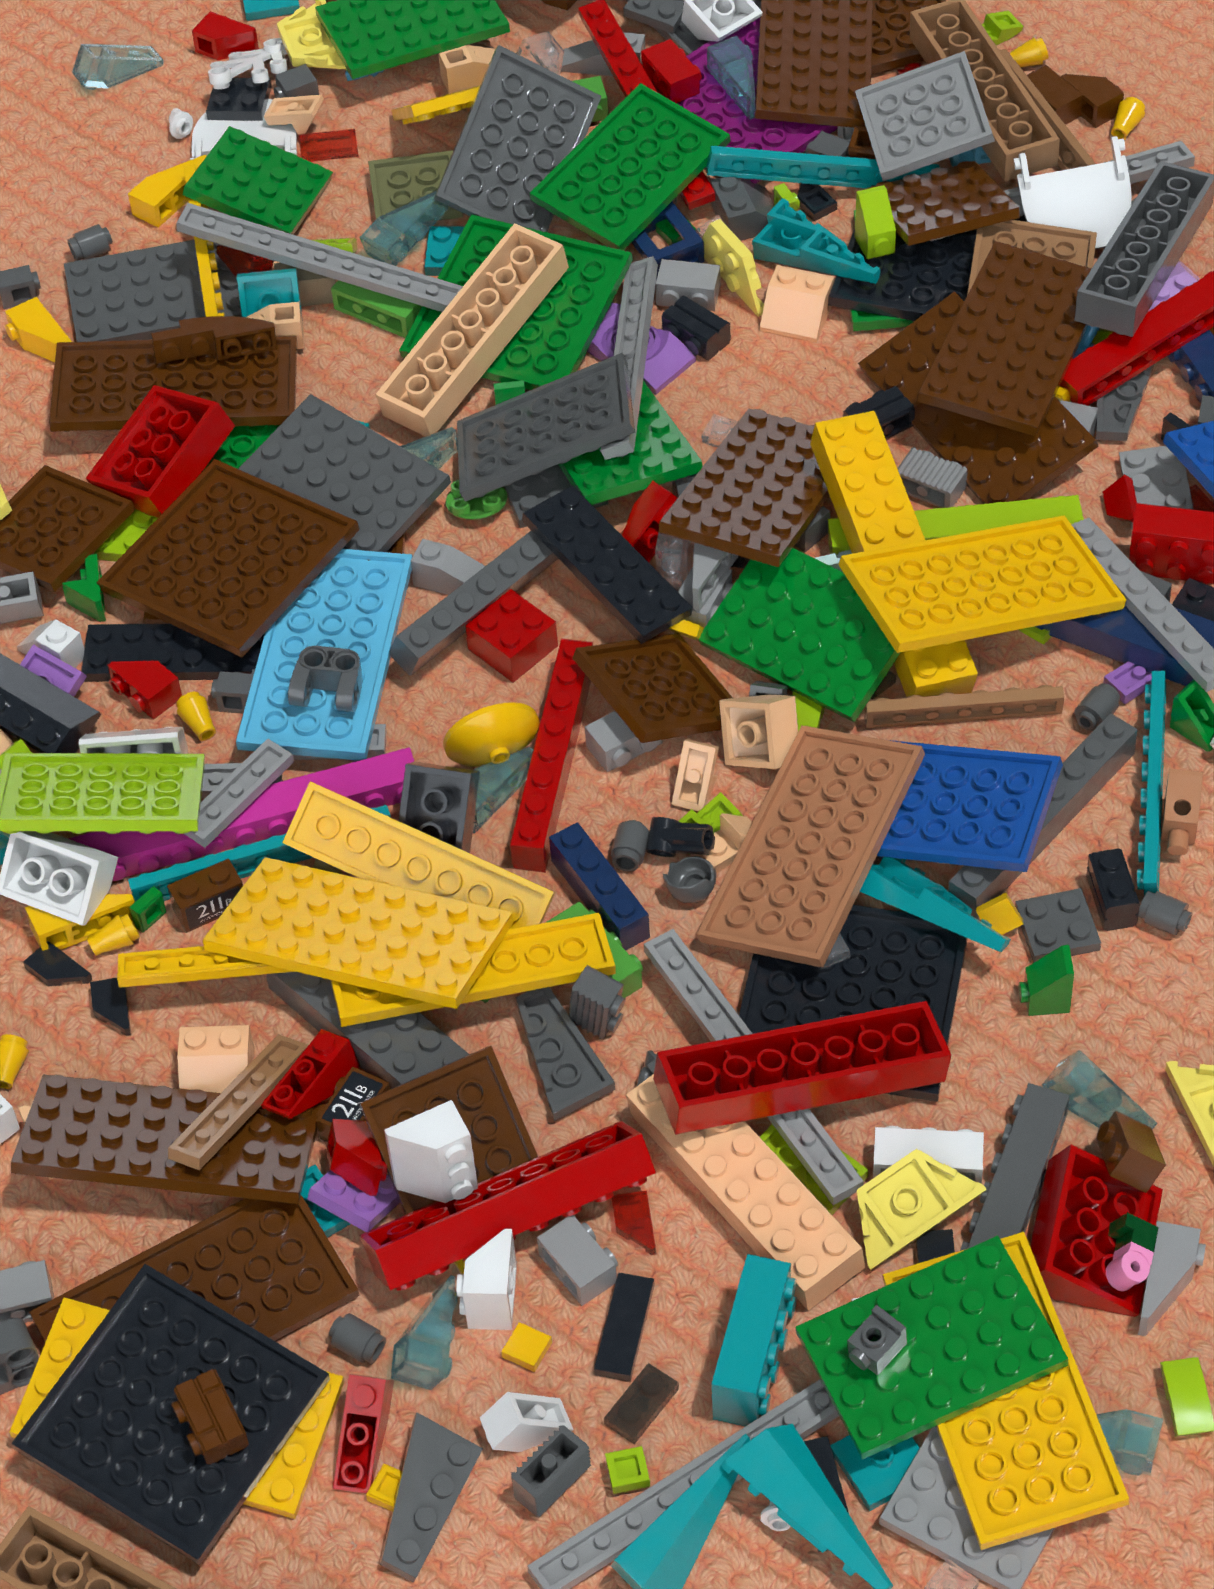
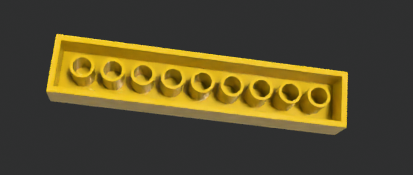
M875 411L816 422L810 445L851 553L925 541ZM965 640L901 652L894 662L906 697L911 695H920L922 697L938 696L948 692L954 694L972 693L978 675Z

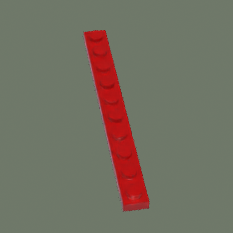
M597 0L578 7L579 17L625 98L640 83L657 92L606 1ZM703 170L680 193L689 210L716 200L715 191Z

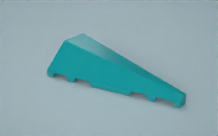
M783 198L767 214L768 224L752 240L754 259L875 284L880 276L879 267L873 268L865 262L864 256L860 253L854 254L851 252L845 242L819 223L813 224L806 219L804 212L801 210L795 211L790 207L789 201Z
M883 857L879 865H872L860 889V892L996 951L1002 952L1011 941L1009 937L991 928L992 924L987 920L982 919L979 921L971 916L972 909L941 884H937L925 877V872L920 868L916 867L913 869L906 865V859Z
M793 1423L766 1428L724 1460L721 1465L724 1471L728 1474L733 1470L750 1483L748 1487L749 1492L755 1497L762 1493L778 1508L777 1515L818 1550L824 1553L828 1549L844 1562L842 1570L849 1576L856 1572L873 1589H891L893 1587V1584Z
M746 1433L613 1561L611 1567L633 1589L683 1588L738 1476V1473L734 1470L728 1474L721 1465L727 1457L750 1441Z

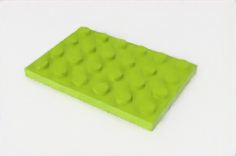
M5 753L0 775V831L7 834L19 831H36L42 834L53 831H71L76 834L88 831H105L110 834L122 831H139L144 834H151L156 831H173L178 834L198 831L205 754Z

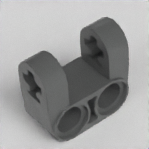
M309 646L303 649L299 654L288 689L289 705L307 707L313 689L337 691L336 708L338 711L355 712L363 683L360 657L355 651L343 648Z
M12 1318L0 1323L1 1395L15 1388L28 1385L39 1360L37 1349L25 1322L20 1318Z

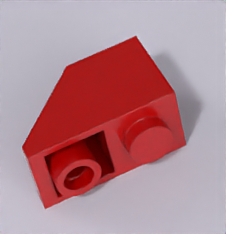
M211 11L192 30L195 52L216 60L229 58L228 55L233 52L259 49L255 27Z
M112 661L107 665L111 677L109 684L118 695H125L138 712H145L153 720L177 703L178 699L182 697L178 677L159 661Z
M332 1119L326 1145L330 1170L369 1196H377L380 1181L385 1182L387 1165L381 1159L380 1150L374 1142L366 1121Z

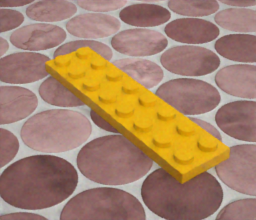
M311 781L282 842L361 879L512 912L513 924L510 929L541 924L556 893Z
M594 913L508 930L461 1004L576 982L587 965L607 976L616 974V965L600 914ZM330 980L341 1027L445 1007Z

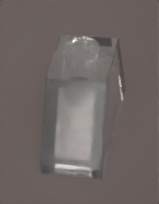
M549 31L523 38L516 54L558 75L561 74L564 50Z

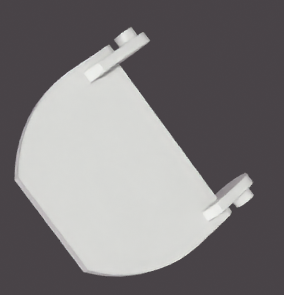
M268 99L266 111L269 108L272 99ZM205 112L197 121L192 133V157L195 158L208 155L229 126L240 129L251 136L297 155V133L293 125H267L264 118L263 121L207 120Z
M1117 136L1111 137L1114 161L1029 176L1025 153H1020L1019 158H1013L1015 170L1021 169V174L1017 175L1022 208L1027 222L1097 232L1095 249L1106 247L1131 207V184L1125 155L1121 156L1120 152L1125 150L1124 139H1118Z

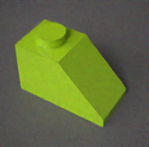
M885 185L856 192L855 239L867 259L895 253L896 228Z

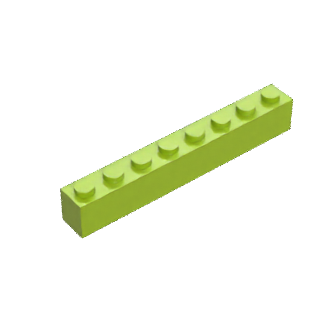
M1078 495L914 511L925 540L1064 515L1071 524L1084 520ZM839 518L828 519L830 554L835 553V555L850 550Z

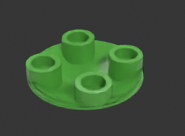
M456 480L451 484V491L446 498V507L451 514L459 518L482 519L496 514L505 506L507 493L503 487L488 492L483 497L473 498L465 502L460 494L459 480Z

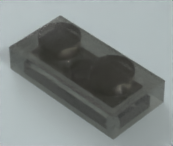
M648 1363L606 1414L604 1425L635 1444L679 1390V1382Z

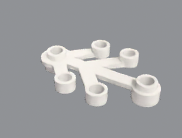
M281 38L266 40L263 42V49L233 52L228 55L229 61L211 63L210 70H208L210 84L213 85L214 89L228 88L233 77L252 67L253 83L267 82L269 74L268 69L264 68L263 62L268 59L270 60L271 73L279 74L287 71L286 59H284L287 52Z

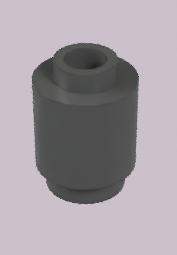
M99 224L74 233L72 238L67 239L69 249L75 261L91 259L110 251L109 245L113 244L108 229L106 227L101 228Z
M1105 683L1093 687L1075 708L1074 714L1078 724L1086 730L1094 731L1110 713L1114 714L1118 709L1120 701L1118 691Z
M629 820L620 823L617 827L611 857L613 865L622 871H635L643 863L649 830L641 822Z
M1148 891L1139 907L1138 917L1143 918L1146 924L1177 935L1179 930L1185 932L1192 912L1188 911V903L1159 891L1155 894Z
M351 1313L344 1317L339 1316L329 1331V1336L332 1337L331 1345L361 1363L367 1361L373 1364L381 1355L386 1344V1337L380 1335L381 1331Z

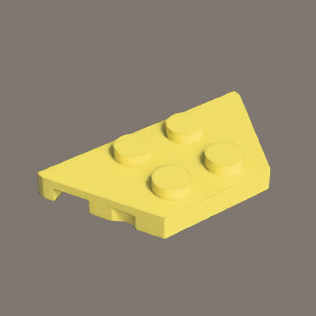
M315 0L316 3L307 9L302 6L294 11L291 16L285 17L277 23L279 36L294 67L306 64L307 67L346 69L316 16L315 7L326 4V0Z
M718 219L709 224L702 237L704 241V259L709 264L720 265V276L726 282L729 290L735 292L759 317L763 313L764 303L756 294V290L762 288L756 272L753 255L723 221Z
M1178 1061L1166 1062L1165 1071L1214 1167V1065L1200 1064L1198 1069L1179 1067Z
M916 1148L858 1188L857 1197L868 1268L873 1270L986 1192L985 1186L958 1173L957 1170L934 1160L931 1156Z

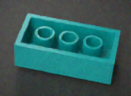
M750 1254L746 1256L711 1383L713 1420L746 1427L760 1418V1415L763 1416L769 1411L771 1394H768L770 1383H776L779 1372L778 1352L785 1349L788 1337V1329L785 1328L787 1318H793L797 1297H794L796 1279L791 1278V1263Z

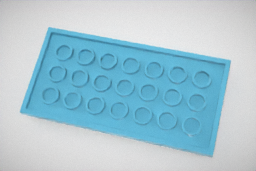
M342 549L265 632L236 739L237 750L255 751L262 743L270 739L293 755L356 761L367 759L391 659L390 649L396 638L412 571V554ZM309 646H325L350 649L358 654L363 683L355 712L338 711L336 708L337 691L313 689L307 707L289 705V684L299 654L303 649Z

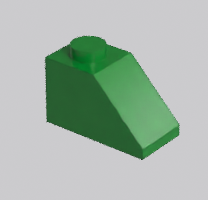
M1069 945L1060 946L1025 968L1024 982H1019L1018 989L1020 1003H1026L1028 1016L1070 1013L1074 969Z

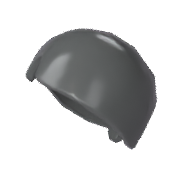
M699 856L685 857L676 863L672 862L670 863L668 874H663L665 885L672 897L683 903H698L704 900L712 892L717 878L713 865L708 860Z

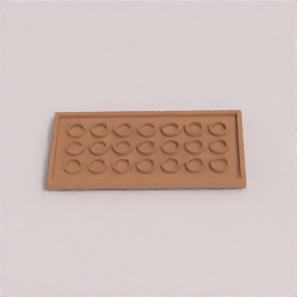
M802 725L696 934L699 941L823 968L925 756L923 747Z

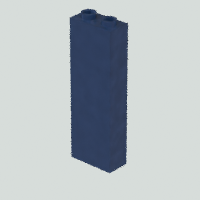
M1126 606L1122 610L1035 626L1041 630H1048L1049 635L1116 661L1122 663L1129 661L1134 663L1135 667L1142 666L1146 669V672L1165 671L1167 680L1183 686H1187L1193 680L1192 676ZM1176 608L1214 648V621Z

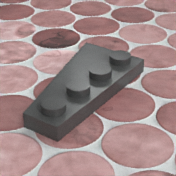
M1154 365L1097 400L1096 440L1127 441Z
M549 987L527 991L516 997L517 1008L554 1121L615 1090L614 1080Z
M416 1413L413 1419L409 1444L403 1461L402 1474L395 1495L394 1508L379 1563L411 1582H414L483 1450L478 1445L419 1413Z

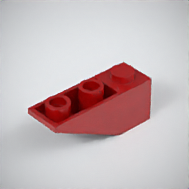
M654 481L649 484L634 503L622 534L648 562L652 560L670 537V535L659 532V523L678 499Z
M321 1029L261 1104L262 1108L291 1119L331 1097L334 1094L338 1080L341 1077H346L352 1066L357 1069L359 1067L350 1040Z
M349 1374L333 1489L365 1494L370 1489L374 1481L389 1419L394 1385L393 1379Z

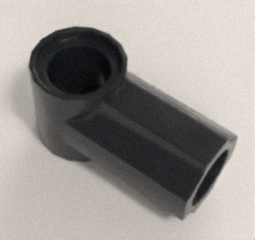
M653 817L651 819L646 852L661 857H675L676 853L709 855L715 845L713 827L709 824L680 823L670 818Z

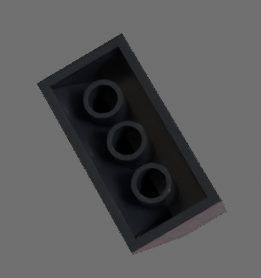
M0 653V729L18 740L22 739L25 744L40 753H76L79 749V739L85 734H89L101 713Z

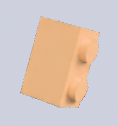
M777 265L768 284L760 322V331L817 343L832 306H828V300L834 284V276Z
M769 694L719 700L725 765L767 769L780 768L798 734L795 696Z
M250 1026L180 1027L177 1055L179 1089H198L206 1092L222 1093L254 1060L255 1048Z

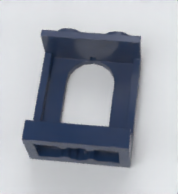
M673 202L631 242L644 259L654 256L658 264L657 276L662 259L704 263V241ZM667 219L683 240L658 249L647 233L656 230V223Z

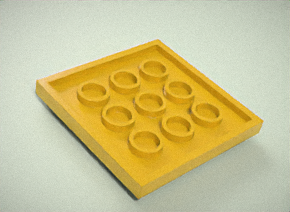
M480 86L391 110L394 121L402 120L404 125L472 107Z

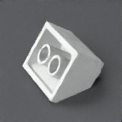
M183 727L85 734L79 739L81 753L188 754Z
M19 831L10 834L0 873V895L83 926L87 924L109 892L118 857L54 833L42 834L36 831Z
M452 1100L384 1130L393 1180L397 1190L447 1203L453 1199H463L470 1195L473 1190L478 1189L471 1136Z

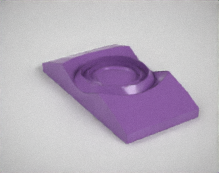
M611 303L587 350L588 353L601 361L614 356L621 306L618 303ZM650 325L643 381L651 392L656 395L695 363L696 356L670 331L656 329Z

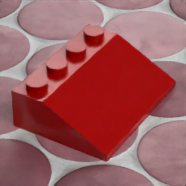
M154 385L85 479L92 485L131 500L137 510L159 518L202 473L235 425L218 402Z
M1072 1144L1049 1159L1030 1248L1050 1298L1137 1317L1140 1313L1146 1279L1126 1291L1116 1290L1108 1282L1106 1268L1113 1261L1116 1239L1108 1236L1109 1226L1111 1222L1127 1212L1156 1226L1163 1189L1152 1184L1147 1193L1115 1179L1109 1175L1103 1159Z

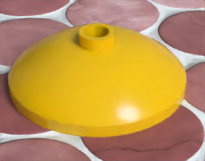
M499 703L481 708L466 715L448 730L443 740L445 753L452 761L465 766H493L506 762L519 754L532 742L539 729V718L532 707L522 703Z

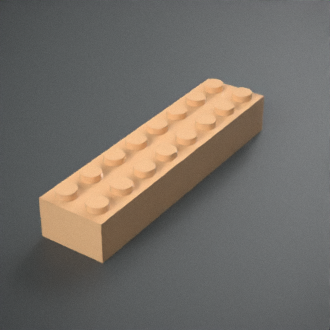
M514 223L376 393L383 416L432 439L569 268L563 245Z
M654 1074L626 1094L631 1116L760 1257L791 1263V1278L796 1279L794 1296L797 1297L808 1311L865 1268L862 1247L745 1121L675 1135L653 1080Z

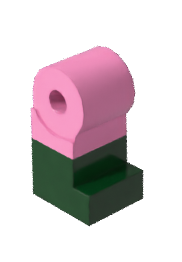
M1128 1212L1111 1222L1108 1232L1109 1237L1116 1239L1113 1261L1106 1268V1277L1111 1286L1119 1291L1129 1290L1148 1277L1159 1227Z

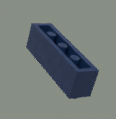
M1208 330L1168 355L1169 360L1175 362L1180 369L1183 380L1189 382L1200 403L1202 395L1214 397V336Z
M577 822L549 836L551 861L587 909L600 914L603 927L609 933L614 932L618 936L623 949L626 951L649 939V914L580 824Z

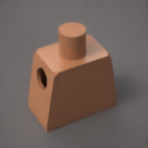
M1169 768L1161 840L1168 842L1167 851L1170 854L1185 855L1188 852V845L1195 844L1203 772Z

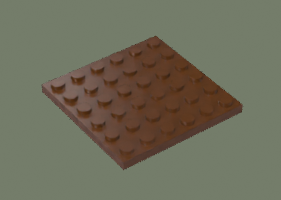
M214 459L96 583L100 585L102 592L243 657L355 536L360 528L358 522L354 519Z

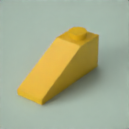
M207 155L197 157L146 177L128 193L132 215L159 228L188 201V197L183 195L184 186L186 185L183 166L195 164L197 170Z
M37 297L5 311L8 324H5V329L9 338L12 341L17 340L26 351L55 362L57 342H72Z
M106 894L87 924L83 926L32 906L25 907L31 930L42 951L49 949L47 941L62 950L87 940L88 937L95 934L118 914L122 917L128 913L132 919L129 907L135 900L132 894Z

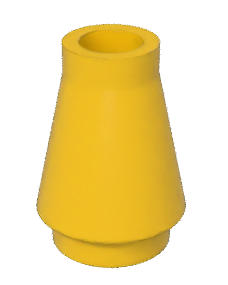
M1033 37L1010 52V55L1020 68L1041 65L1044 60L1049 59L1048 51L1042 38L1035 39Z
M1127 97L1119 103L1114 126L1111 130L1112 136L1125 140L1128 134L1145 117V105L1141 100L1135 97Z
M194 691L178 699L176 703L178 708L177 714L197 735L198 739L205 741L212 738L216 734V729L213 726L206 698Z
M128 913L122 917L118 914L95 934L88 937L87 941L95 956H98L104 952L134 945L133 941L140 938V935Z
M11 1034L0 1036V1088H12L14 1080L29 1053V1050L26 1048L28 1042L19 1036Z

